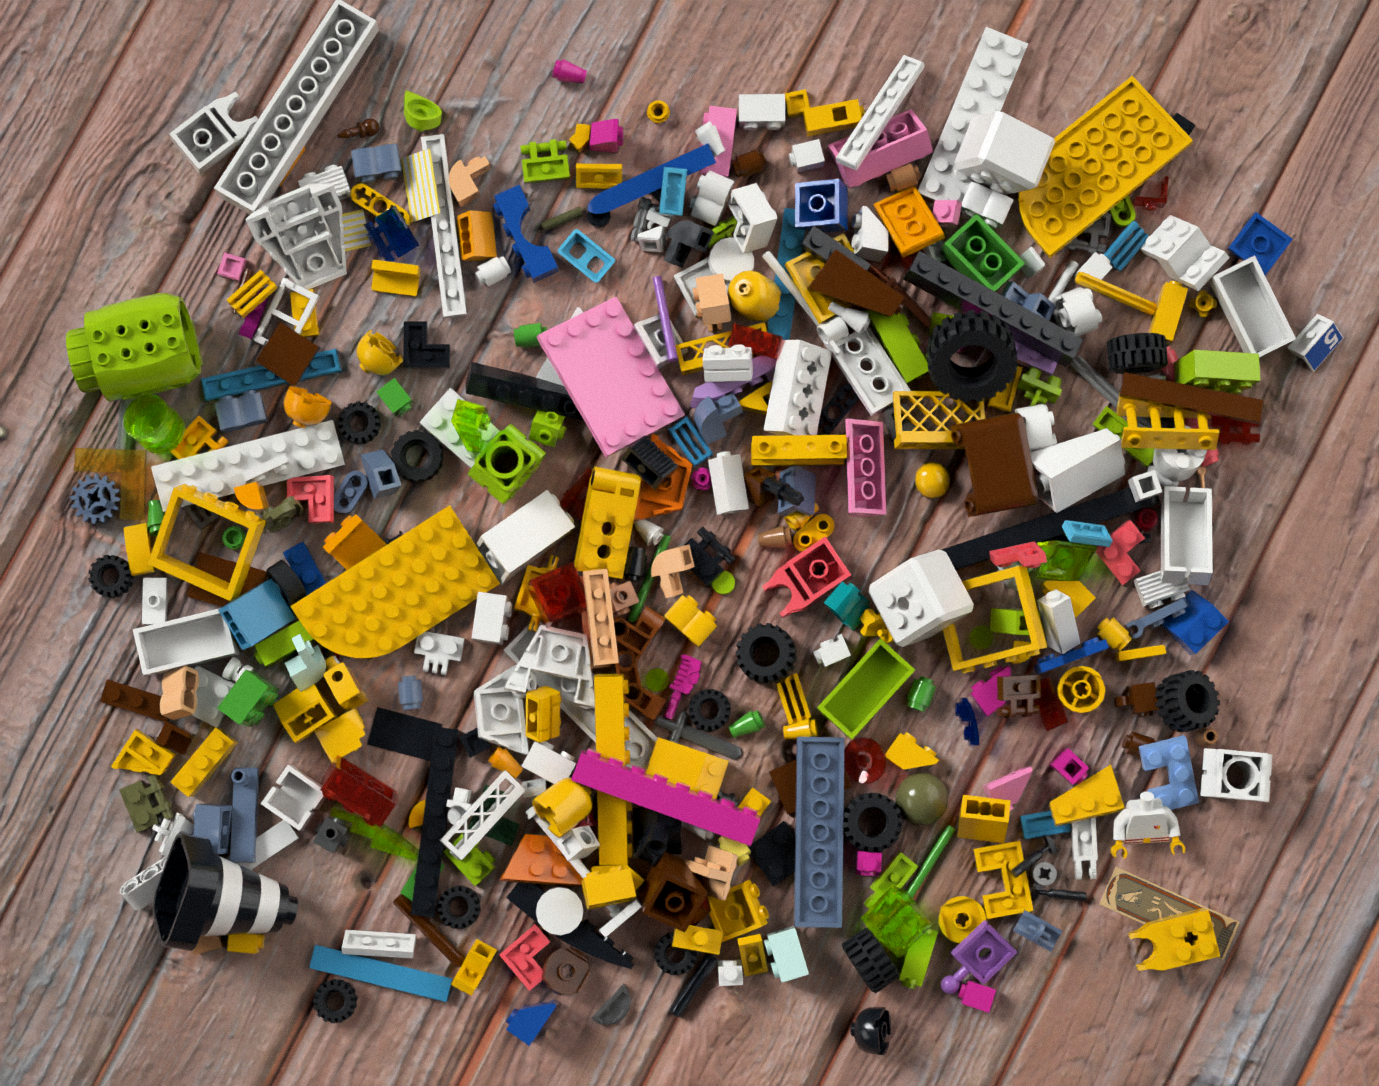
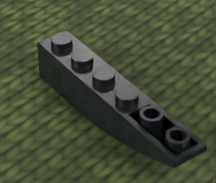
M471 362L466 379V394L544 412H555L558 415L584 420L564 386L518 372Z
M518 882L506 898L539 924L536 915L537 903L546 891L540 887L541 884ZM587 919L584 922L581 920L578 927L568 934H553L582 952L628 969H632L634 966L632 962L633 957L624 949L619 952L614 948L615 942L608 936L601 937L595 932L597 927Z

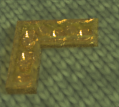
M75 448L74 471L121 473L120 519L145 520L147 450Z

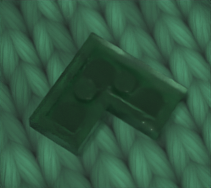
M485 785L482 794L487 790L489 785ZM499 790V795L504 793L503 791ZM487 798L483 802V812H487L495 803V798ZM479 815L472 816L468 829H471L479 821ZM501 817L485 836L512 846L521 824Z

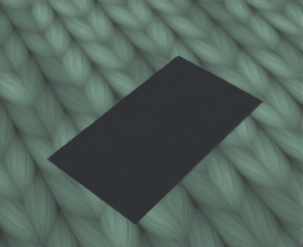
M377 707L367 745L431 761L435 727H442L443 724Z

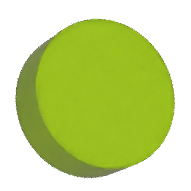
M724 571L712 583V587L718 594H729L734 589L735 579L731 573Z

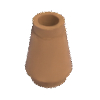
M783 525L763 533H758L759 546L787 548L789 545H793L791 527Z
M1211 726L1197 729L1194 734V740L1201 748L1208 749L1213 747L1218 739L1217 732ZM1207 733L1212 735L1211 740L1206 738Z

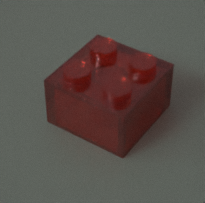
M573 562L530 580L527 585L546 628L587 611L585 588Z

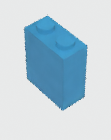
M272 579L258 584L218 609L242 650L252 647L295 619L291 606L285 602L280 594L279 586Z

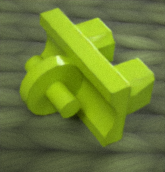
M1030 367L1026 374L1022 375L1017 388L1025 391L1024 397L1031 399L1030 406L1036 405L1037 402L1045 405L1047 401L1055 404L1062 392V389H1060L1061 379L1049 376L1047 383L1038 380L1041 371Z

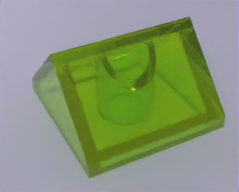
M1064 541L1038 542L1037 545L1046 554L1047 562L1040 563V566L1036 567V577L1055 581H1077L1097 548L1095 545Z

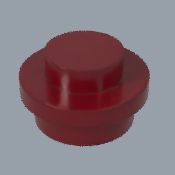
M1143 508L1137 512L1135 522L1141 530L1150 531L1158 525L1159 516L1154 509Z

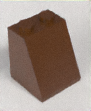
M665 852L657 865L652 867L640 888L642 913L682 932H686L705 899L707 891L683 859Z

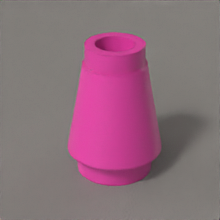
M556 59L552 78H556L557 81L584 83L587 70L564 59L562 61Z

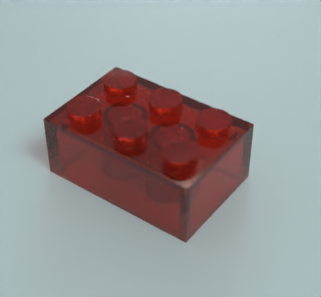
M339 755L336 756L322 776L320 790L323 796L331 801L337 800L342 803V807L352 814L356 812L363 816L362 819L371 826L377 825L381 828L396 806V790Z

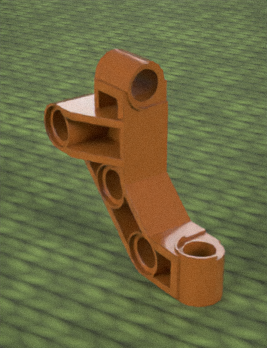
M645 606L634 625L622 617H613L614 623L621 622L624 624L623 631L615 633L618 659L622 654L631 656V663L628 666H621L617 663L615 668L617 674H624V680H628L629 687L634 686L638 689V695L635 698L630 699L624 694V700L648 718L655 720L666 700L641 685L637 662L666 618Z

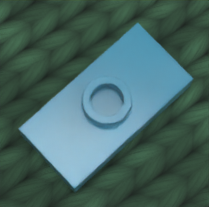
M664 167L659 214L683 215L687 169Z
M1065 520L1062 525L1069 542L1110 547L1113 542L1105 525Z

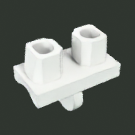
M455 788L453 800H447L446 807H452L448 812V819L451 824L454 825L473 805L469 803L472 790Z
M176 812L169 829L167 828L170 820L165 818L161 826L154 824L152 827L153 830L158 832L154 839L155 841L161 842L163 836L166 835L159 852L167 857L178 833L191 835L194 830V824L178 812Z

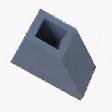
M382 449L361 454L360 457L374 499L396 494L401 487L395 464Z

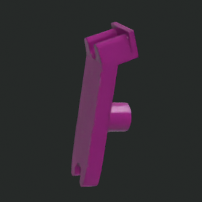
M262 289L257 292L253 299L262 292ZM270 295L246 316L244 324L241 325L239 335L252 339L258 329Z

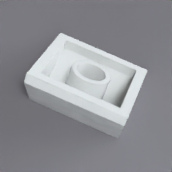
M660 314L635 323L634 328L656 367L660 369L671 363L668 359ZM671 322L675 345L683 343ZM687 348L681 349L682 356L689 352Z

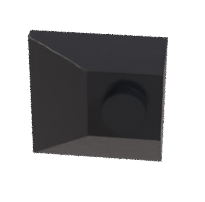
M634 808V848L652 824L662 823L670 829L666 852L682 854L681 820L648 808Z

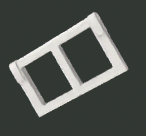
M282 278L281 284L252 340L264 346L269 340L262 336L273 315L297 326L295 331L301 335L302 328L310 317L320 296L289 281L288 278ZM286 287L310 298L300 321L276 310Z

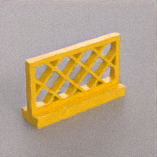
M894 391L892 393L896 429L895 449H965V447H958L952 441V431L944 426L945 422L951 418L956 424L963 423L954 415L959 407L969 415V418L964 423L969 422L971 418L975 421L985 419L984 400L977 402V409L973 412L959 398L958 400L952 399L958 405L951 412L941 403L945 398H950L949 393L946 395L940 391ZM900 398H907L914 405L906 411L900 405ZM923 398H929L936 404L930 412L920 403ZM915 406L926 415L920 423L909 414ZM937 407L948 415L942 423L931 414ZM905 417L916 426L912 431H902V421ZM929 418L938 427L935 431H928L921 424Z

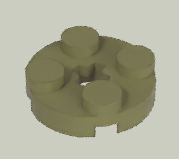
M293 496L284 499L281 505L275 508L270 506L261 512V519L266 521L263 533L266 534L267 530L270 533H274L293 523L292 517L296 513L300 517L304 511L300 502L295 500Z

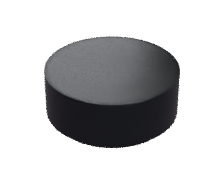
M588 211L587 214L588 222L594 228H604L610 222V211L601 214H594Z

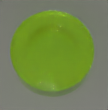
M977 626L970 632L969 641L974 648L985 649L991 645L993 633L986 626Z
M660 668L650 670L646 675L648 688L655 692L663 691L669 684L668 674Z

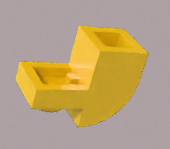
M476 939L451 985L472 996L490 966L497 949Z

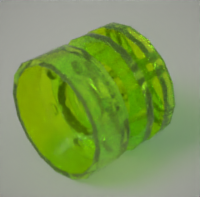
M147 394L139 396L130 403L123 416V426L127 434L152 454L160 455L170 452L182 441L185 433V423L182 417L157 395Z

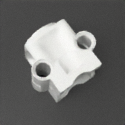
M1204 748L1202 768L1204 775L1202 774L1200 796L1269 802L1271 783L1269 776H1271L1272 754ZM1232 763L1239 765L1243 771L1242 783L1237 788L1229 784L1226 776L1227 769Z

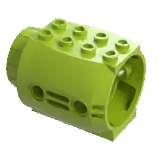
M157 293L106 305L100 309L86 312L84 315V327L70 330L66 333L67 354L78 388L84 393L101 390L108 402L132 399L183 387L191 383L201 373L203 363L194 322L190 318L186 304L180 296L169 293Z

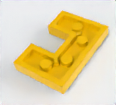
M1013 841L974 848L977 872L1001 868L1005 891L982 895L986 919L1023 913L1024 910L1028 912L1033 911L1026 871L1017 878L1013 877L1010 872L1024 860L1021 842Z

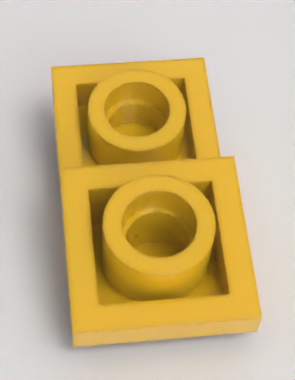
M147 523L124 527L126 552L131 575L137 576L155 572V567L148 565L152 549Z

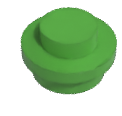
M237 526L227 528L222 536L225 546L233 550L241 548L246 538L243 529Z

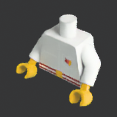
M1151 792L1141 793L1140 799L1129 800L1126 808L1114 820L1113 840H1116V842L1111 847V854L1116 858L1117 850L1122 849V858L1125 859L1128 852L1123 847V841L1124 845L1169 842L1170 837L1172 838L1170 844L1172 854L1175 855L1174 847L1176 845L1182 846L1184 854L1185 846L1179 840L1181 834L1177 817L1169 807L1163 806L1161 799L1154 798Z

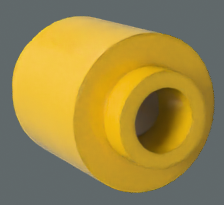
M1106 617L1097 626L1099 629L1097 634L1103 640L1106 639L1107 644L1112 649L1115 648L1121 651L1132 639L1128 635L1129 632L1114 617L1110 620Z

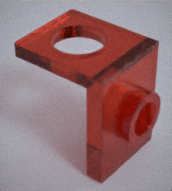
M1165 176L1161 181L1160 198L1136 196L1132 201L1133 206H1143L1144 210L1163 208L1167 204L1169 176Z

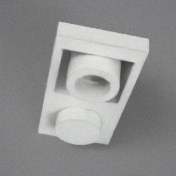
M862 206L852 218L854 235L851 246L854 248V253L862 259L880 262L888 253V230L868 207Z

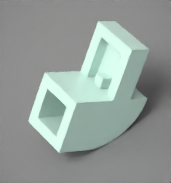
M299 634L292 638L299 655L285 662L290 677L301 692L322 678L326 670V662L319 646L313 647L309 640L305 642Z

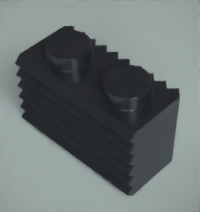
M645 435L629 446L621 458L654 490L669 480L678 467L670 457H667V454H664V451L657 448V445L650 441V439H647Z

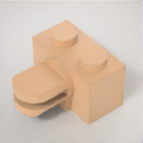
M723 273L695 278L697 287L692 288L694 302L699 301V303H695L697 317H702L704 326L707 325L708 332H713L712 324L717 325L718 331L722 330V323L731 321Z

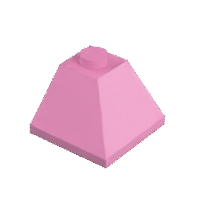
M1024 767L983 785L987 797L1011 800L1010 810L1014 809L1013 804L1019 801L1033 770L1031 767Z

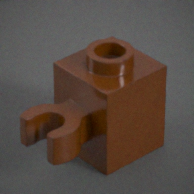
M1155 682L1127 686L1128 696L1114 698L1115 707L1131 705L1132 714L1139 713V718L1153 716V711L1159 710L1155 705V702H1158L1157 698H1155Z

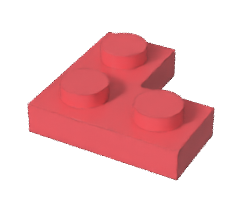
M334 476L292 477L287 479V498L293 496L299 502L308 501L309 523H334Z
M1131 520L1126 521L1110 534L1113 540L1110 547L1096 545L1093 548L1121 585H1124L1141 571L1127 554L1128 551L1145 539Z
M1034 541L989 551L990 560L998 567H1008L1012 565V562L1019 561L1023 567L1036 568L1040 566V563L1047 562L1045 552Z
M536 923L499 954L529 991L543 980V968L533 956L551 942Z

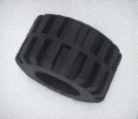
M1136 333L1118 336L1107 342L1109 371L1118 374H1124V372L1131 374L1159 370L1168 365L1166 338L1164 335L1158 333Z
M760 623L756 624L757 627L755 628L751 626L746 634L743 632L740 636L742 638L741 641L737 642L738 651H736V657L738 658V665L749 679L754 680L758 684L772 685L773 682H776V684L780 683L781 679H786L789 676L788 673L790 671L793 672L795 668L794 662L797 661V651L794 642L789 634L777 625L773 626L771 623L762 625ZM773 642L780 649L777 661L767 667L757 665L753 659L755 649L761 643Z
M1188 670L1164 678L1162 683L1158 685L1157 689L1159 692L1155 694V698L1158 700V702H1155V705L1159 709L1157 713L1159 717L1163 718L1162 722L1165 725L1169 724L1171 730H1177V732L1193 731L1207 727L1215 721V715L1219 713L1217 708L1220 705V700L1217 699L1219 693L1218 690L1215 691L1214 682L1209 681L1210 677L1202 675L1201 671ZM1186 696L1189 700V707L1186 703Z
M861 794L851 800L844 810L843 831L848 841L856 848L867 852L883 851L891 847L899 838L903 822L900 814L901 811L893 800L883 794ZM875 808L884 814L886 826L881 834L867 836L860 830L858 819L860 814L866 809Z
M864 928L842 943L845 954L868 988L875 994L899 978L897 968L869 929Z

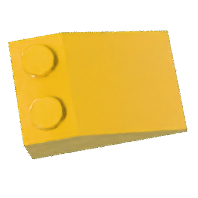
M657 737L645 773L654 776L655 773L668 778V782L673 784L677 782L685 783L690 786L689 790L698 793L699 790L711 793L713 795L712 798L716 799L729 761Z

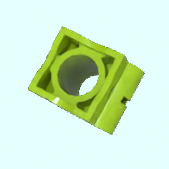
M509 424L504 430L499 431L476 457L475 464L467 474L482 488L487 487V492L502 505L509 499L512 500L526 481L541 466L542 460L547 455L533 441H527V436L513 424ZM505 453H513L519 458L517 467L512 472L506 474L495 471L497 458Z

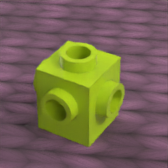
M538 410L532 421L528 439L555 448L558 439L563 440L567 427L563 426L565 416L558 415L555 412Z

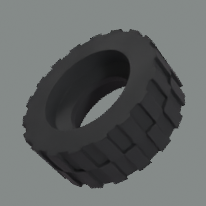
M419 430L408 431L406 434L401 435L393 444L391 460L395 464L398 474L407 481L422 483L426 480H431L434 475L439 473V469L442 468V460H444L442 447L435 437L428 434V432H421ZM415 445L425 447L429 453L428 462L420 468L410 466L406 460L407 451Z

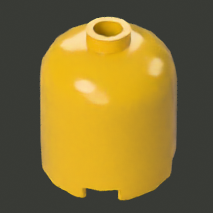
M748 270L735 275L730 281L728 299L732 307L748 320L766 321L773 317L780 308L781 291L778 285L767 276Z
M564 778L539 794L532 802L540 819L545 817L550 824L548 827L549 831L558 838L569 832L587 817L592 810V799L590 797L592 792L590 788L572 781V778Z

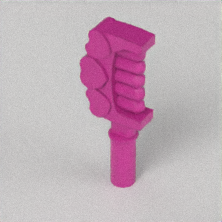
M684 654L681 656V665H679V670L677 671L678 675L675 676L676 680L669 686L674 691L672 696H670L671 699L663 716L671 720L679 701H681L682 694L689 695L694 688L693 685H696L700 678L701 661Z

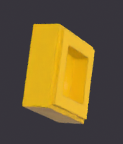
M806 89L784 93L788 118L803 115V110L810 108Z

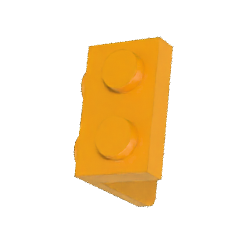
M355 514L353 517L349 515L341 523L342 528L337 533L332 532L324 540L326 544L323 548L348 570L387 544Z

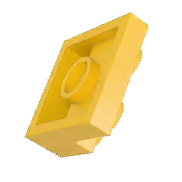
M750 879L730 887L725 901L711 896L704 899L715 929L723 931L722 942L768 924L766 920L769 918L768 911L764 905H760L757 898L760 896L759 889L755 883H751Z

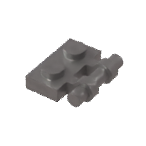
M1104 214L1081 233V235L1091 236L1090 242L1077 240L1076 237L1065 246L1068 247L1067 250H1086L1090 254L1095 252L1105 253L1106 244L1097 243L1098 237L1107 239L1111 214Z

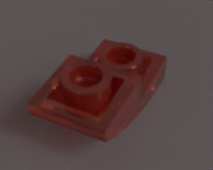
M734 323L728 346L744 345L745 347H751L752 353L776 359L783 336Z
M1045 677L1040 679L1041 698H1034L1033 704L1039 706L1038 715L1046 731H1049L1067 723L1068 720L1061 702L1056 696L1050 678Z

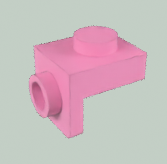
M935 200L932 214L941 228L947 229L949 225H958L962 202L958 200Z

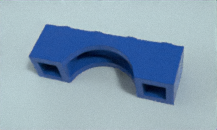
M520 185L495 195L497 203L493 204L498 217L502 215L506 223L502 226L507 237L512 236L516 243L512 247L517 258L521 256L525 265L521 267L526 278L531 277L535 283L559 272L549 247L533 245L521 233L522 221L530 211V207Z

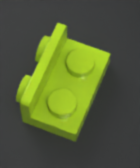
M463 833L452 843L454 847L463 838ZM480 842L462 860L456 859L447 848L444 851L446 856L474 886H477L496 868L493 864L496 861L487 850L483 853L478 847Z

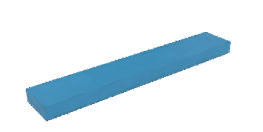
M337 349L317 353L300 381L341 373ZM262 365L201 378L206 402L219 400L225 396L241 395L249 390L259 391L290 384Z
M317 944L314 947L309 966L311 969L444 1002L448 1000L453 980L450 977L361 955L342 954L341 950Z

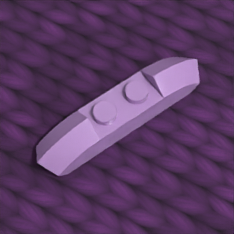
M779 346L752 359V381L706 382L695 388L690 407L697 408L699 403L708 396H710L713 402L731 393L737 396L743 392L742 388L748 385L754 387L762 383L763 377H766L769 382L772 381Z

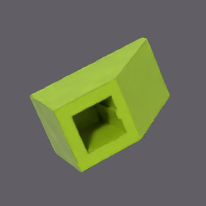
M991 608L990 631L1029 635L1023 609Z

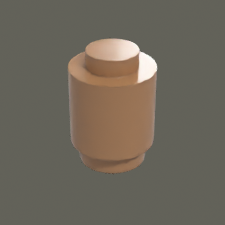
M911 163L900 166L885 174L891 192L894 190L899 192L918 185L917 180L921 179L918 167H913Z

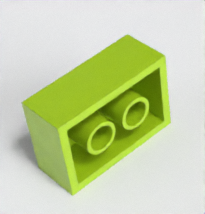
M1193 350L1174 362L1176 383L1240 395L1242 391L1252 388V385L1260 381L1259 354Z

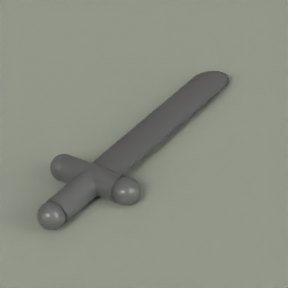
M685 711L679 714L676 723L657 716L654 720L656 725L672 731L669 739L671 742L678 743L679 738H683L731 759H738L741 756V749L737 745L686 725L688 713Z

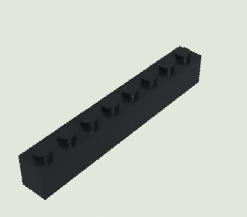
M921 251L917 253L903 280L964 313H968L967 310H975V313L985 311L988 312L990 317L992 315L999 317L1000 322H1005L1008 325L1016 341L1064 367H1067L1075 358L1083 339Z

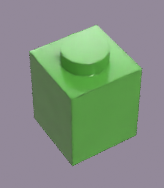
M395 378L376 391L395 417L399 414L400 416L405 415L411 410L412 407L410 405L414 403Z

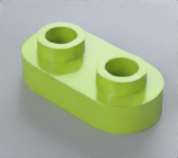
M1129 195L1108 211L1111 214L1112 222L1121 228L1131 224L1136 216ZM1120 213L1126 215L1125 220L1119 218Z

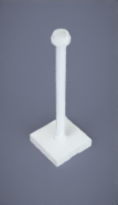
M533 806L525 812L528 815L527 818L530 820L533 817L563 854L557 843V840L560 838L548 829L550 826L549 822L545 817L540 819ZM580 859L569 861L582 878L587 877L586 874L590 873ZM636 898L624 909L621 905L618 907L617 904L606 906L611 912L609 915L612 919L601 927L599 931L604 937H607L642 907V903Z

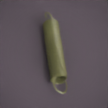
M579 206L545 220L540 225L543 226L544 231H548L558 225L583 216L581 210L584 209H581Z

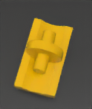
M866 609L860 616V620L864 624L860 631L862 635L879 636L885 643L894 642L880 613L878 612L876 615L873 609Z

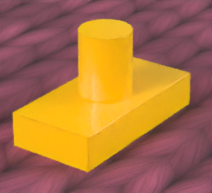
M692 925L688 926L686 932L675 928L672 947L719 955L723 931Z

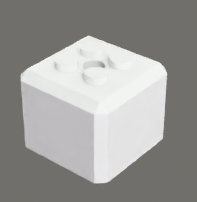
M994 111L972 117L954 163L957 171L971 177L973 181L989 186L995 192L1006 195L1026 191L1038 186L1055 140L1004 112Z
M935 550L910 558L870 584L869 594L895 644L901 647L934 636L973 610V602L947 553L942 550Z

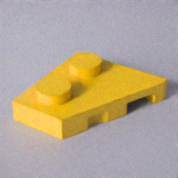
M137 728L133 731L111 767L113 769H127L134 772H149L150 774L162 775L176 754L159 745L154 739Z

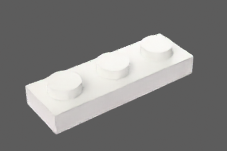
M345 930L342 954L413 958L416 934Z

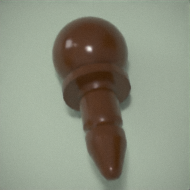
M368 118L362 123L357 122L356 127L341 131L337 137L346 139L358 135L361 138H364L365 135L372 137L379 132V123L375 119Z

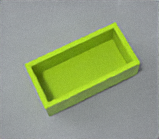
M880 638L816 709L847 738L852 740L910 677L915 669Z

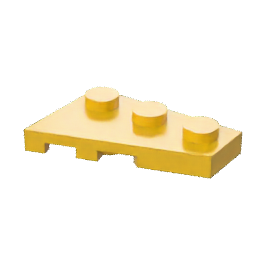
M1111 764L1049 803L1055 827L1120 812L1125 808Z

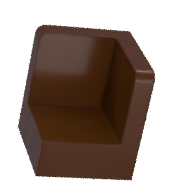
M760 466L743 474L747 500L760 507L775 499L776 495L763 490L762 485L769 487L763 484V481L767 477H772L776 480V474Z
M166 721L155 742L184 755L195 734L172 722Z

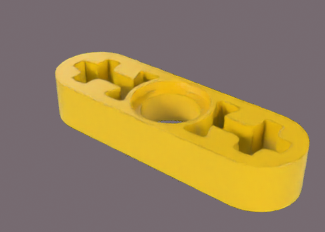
M360 183L353 186L350 195L356 205L395 230L403 231L409 227L411 219L405 209L365 184ZM366 190V196L372 199L369 207L366 206L369 204L366 199L360 198V200H357V191L362 192ZM379 201L387 204V209L383 213H377L374 210L375 204ZM392 207L395 208L392 211L393 214L399 217L402 214L404 215V223L399 222L397 225L395 218L389 215L391 213Z

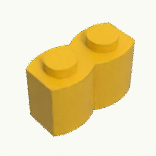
M682 595L663 617L695 646L699 647L717 627L714 623L717 619L708 611L701 612L697 608L699 603L690 595L687 597Z

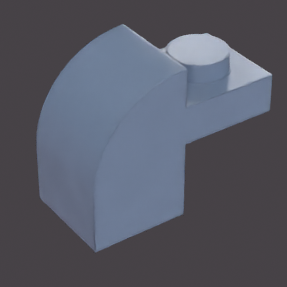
M1014 281L1007 282L1001 294L1048 321L1056 307L1042 293L1028 294Z
M734 393L714 402L710 396L702 400L695 410L694 420L705 444L708 445L727 436L722 422L743 413V410Z

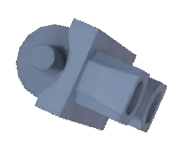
M1026 910L1023 911L1013 929L1014 932L1050 952L1063 932L1061 929Z

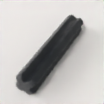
M711 954L706 955L671 1007L670 1012L677 1017L682 1016L717 964L718 960Z

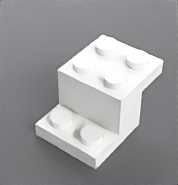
M1172 215L1162 222L1140 248L1143 254L1158 260L1171 279L1197 291L1229 259L1225 251L1210 245L1199 227Z

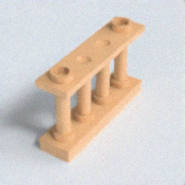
M607 569L584 571L583 576L576 577L582 629L583 634L587 635L590 668L611 667V664H617L619 661Z

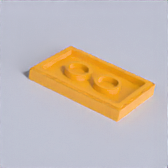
M916 186L902 190L873 204L876 213L888 230L903 258L945 239L944 232Z

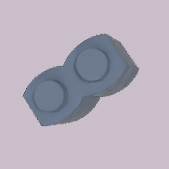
M386 144L351 151L355 178L357 181H361L362 184L374 183L375 179L384 178L387 181L395 180L398 178V175H402L397 144Z
M255 390L245 391L238 398H233V396L222 397L219 399V402L214 404L220 429L223 433L268 422L262 395L260 392L256 393Z

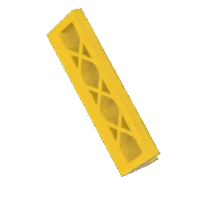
M765 322L675 345L681 375L704 370L703 357H698L700 353L704 354L703 348L709 342H714L722 348H730L725 343L729 337L736 336L743 340L740 345H744L745 342L750 344L745 347H751L752 358L771 350ZM761 329L764 338L763 342L754 343L747 339L752 331ZM690 347L697 351L694 359L683 361L681 349Z

